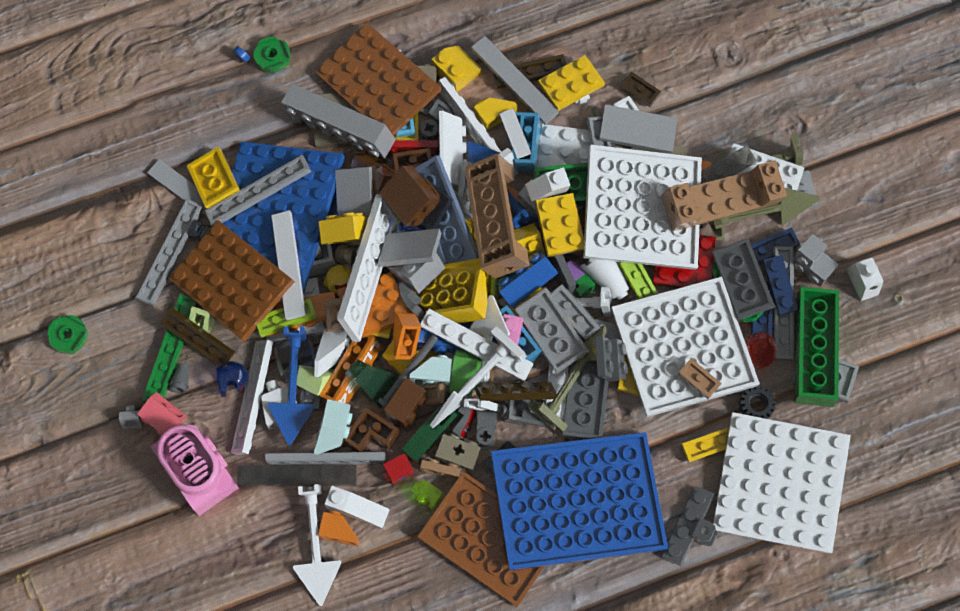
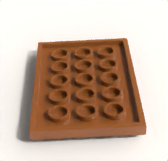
M367 22L314 71L320 79L358 113L385 124L393 136L442 90L434 80Z
M217 220L169 277L171 281L244 342L257 328V324L264 320L295 282L219 220Z
M464 471L417 536L418 539L515 607H518L545 567L508 570L497 494Z

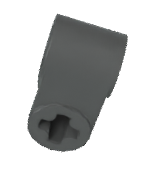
M479 410L477 412L476 443L482 450H488L493 446L497 412ZM483 436H487V442L483 441Z

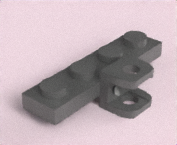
M695 486L668 542V549L662 555L663 559L682 566L693 541L704 546L713 545L718 532L715 525L705 520L704 517L715 496L714 493Z

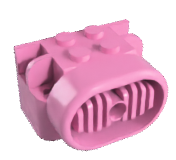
M178 425L171 427L162 434L159 441L150 446L172 481L199 516L239 489L225 469L227 463L218 451L214 453L217 450L208 436H202L196 426ZM188 457H193L191 463L185 464Z

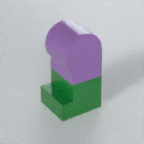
M570 261L567 265L576 282L575 296L577 298H584L595 289V283L577 262Z

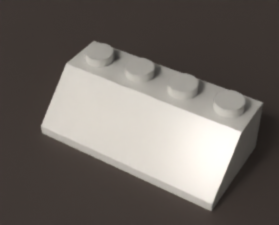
M439 111L440 157L454 193L458 194L462 162L467 161V159H463V153H466V142H462V136H466V125H462V118Z

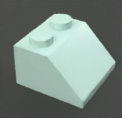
M445 355L431 357L410 373V380L418 386L443 383L446 384L445 391L449 392L452 359Z
M327 399L318 430L314 454L318 455L341 446L343 438L347 439L350 427H347V425H350L352 413H349V404Z

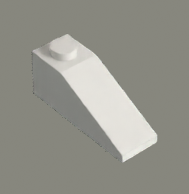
M327 328L324 329L315 358L314 377L321 376L343 357L351 344V338H348L345 330L328 332Z
M331 486L325 502V506L329 510L338 511L343 515L382 529L389 513L388 508L335 486Z

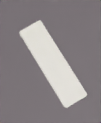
M514 109L500 113L517 159L530 155L531 151Z

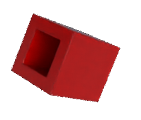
M405 453L383 464L385 470L382 473L386 481L389 482L391 480L393 485L414 475V470Z

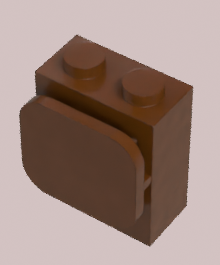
M354 156L350 169L372 167L373 196L375 199L376 194H380L379 192L396 172L387 165L377 163L368 156Z
M402 165L379 192L405 226L420 225L440 200L436 189L426 178L421 177L413 166Z

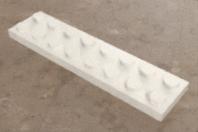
M376 194L372 203L371 212L367 218V225L362 234L361 244L357 250L355 263L352 266L350 279L347 281V288L342 297L340 310L337 313L338 322L353 342H360L383 268L380 267L378 260L386 235L393 233L397 221L392 208L380 194Z

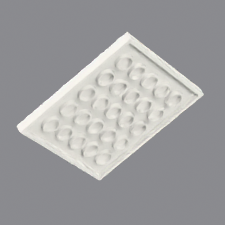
M590 145L583 258L696 270L698 268L699 225L672 231L661 195L672 186L688 183L690 187L701 184L702 158Z
M722 277L611 308L621 341L626 346V356L646 417L759 386L760 383ZM691 358L722 383L709 399L705 398L678 375V372Z
M732 412L713 519L716 530L718 532L832 554L851 435Z

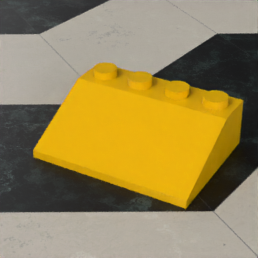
M479 258L444 264L445 269L419 294L413 291L422 299L417 306L425 313H427L428 309H431L456 323L485 319L488 303L485 271L480 267Z

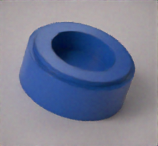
M239 46L233 49L236 57L242 62L247 63L250 56Z

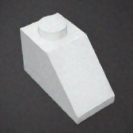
M563 167L539 176L526 183L525 187L532 203L538 199L567 192L570 183Z

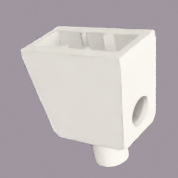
M873 258L857 262L846 269L860 301L879 295L883 279Z
M277 380L267 382L268 393L261 396L265 421L269 430L278 427L268 407V403L288 402V387L279 388Z

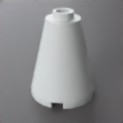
M589 259L586 265L584 263L580 266L600 287H609L613 299L617 297L620 300L628 295L627 290L629 286L618 264L619 262Z

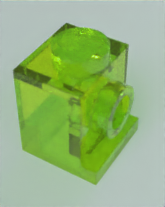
M422 479L421 482L417 481L411 490L416 496V501L424 506L428 504V510L431 512L443 497V492L425 479Z

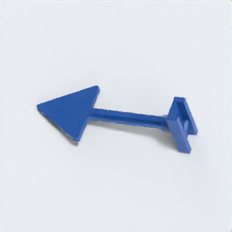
M467 141L468 161L472 164L500 153ZM507 189L510 207L515 212V217L512 219L513 227L518 229L530 225L534 221L538 222V215L525 210L523 207L521 208Z
M284 326V336L289 341L290 348L288 402L268 403V407L287 444L290 446L315 409V405L296 404L298 350L301 347V341H306L307 333L304 327H300V332L297 330L290 332L288 326Z

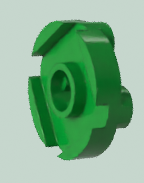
M266 37L260 40L257 44L258 46L254 49L255 62L265 73L281 71L290 64L291 53L289 46L284 40L281 41L277 37ZM269 52L277 53L273 58L268 57L270 55Z
M66 315L67 317H59L50 324L48 328L49 343L56 351L72 355L85 345L88 330L78 317ZM71 330L72 336L70 338L64 339L65 336L63 333L69 332Z

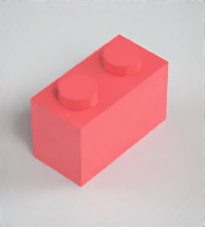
M157 392L150 396L137 413L141 420L155 428L160 436L171 427L182 425L187 418L184 413Z

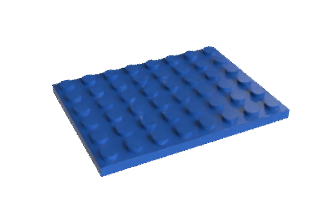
M241 141L232 169V174L240 190L300 155L304 156L312 171L222 223L278 267L272 215L290 210L293 218L304 295L321 239L319 221L326 220L336 188L335 170H341L345 156L342 153Z
M646 432L491 451L509 571L668 549Z

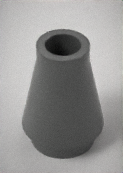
M184 363L178 364L169 383L172 392L183 394L189 388V365Z

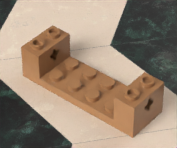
M497 153L465 166L481 269L494 278H498L530 266L527 248L516 241L506 187L507 184L515 181L512 164Z
M776 160L758 164L749 172L690 187L688 183L672 186L661 197L672 231H677L776 205L787 197V193Z

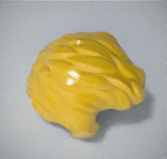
M343 265L331 267L324 279V285L328 287L329 291H334L336 294L335 285L347 284L352 270Z

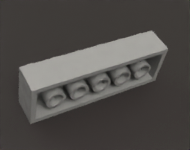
M295 84L290 86L281 102L286 108L285 111L291 114V118L296 122L301 123L303 121L314 130L319 128L325 135L329 137L334 135L339 141L345 144L349 142L353 147L361 151L365 149L376 158L378 156L386 158L396 140L385 124Z

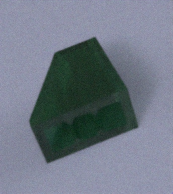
M359 359L345 373L368 401L379 408L382 405L378 402V399L380 397L384 398L401 376L394 371Z

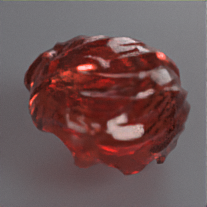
M758 332L746 339L745 344L754 368H768L774 362L777 351L772 336L768 333Z

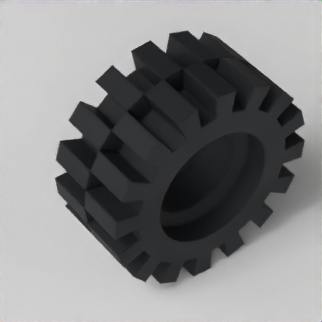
M756 386L748 390L746 389L739 400V411H742L741 414L768 419L776 408L774 394H770V389L768 391L765 390V386H762V388ZM755 397L761 398L765 404L764 409L761 411L753 410L750 406V400Z

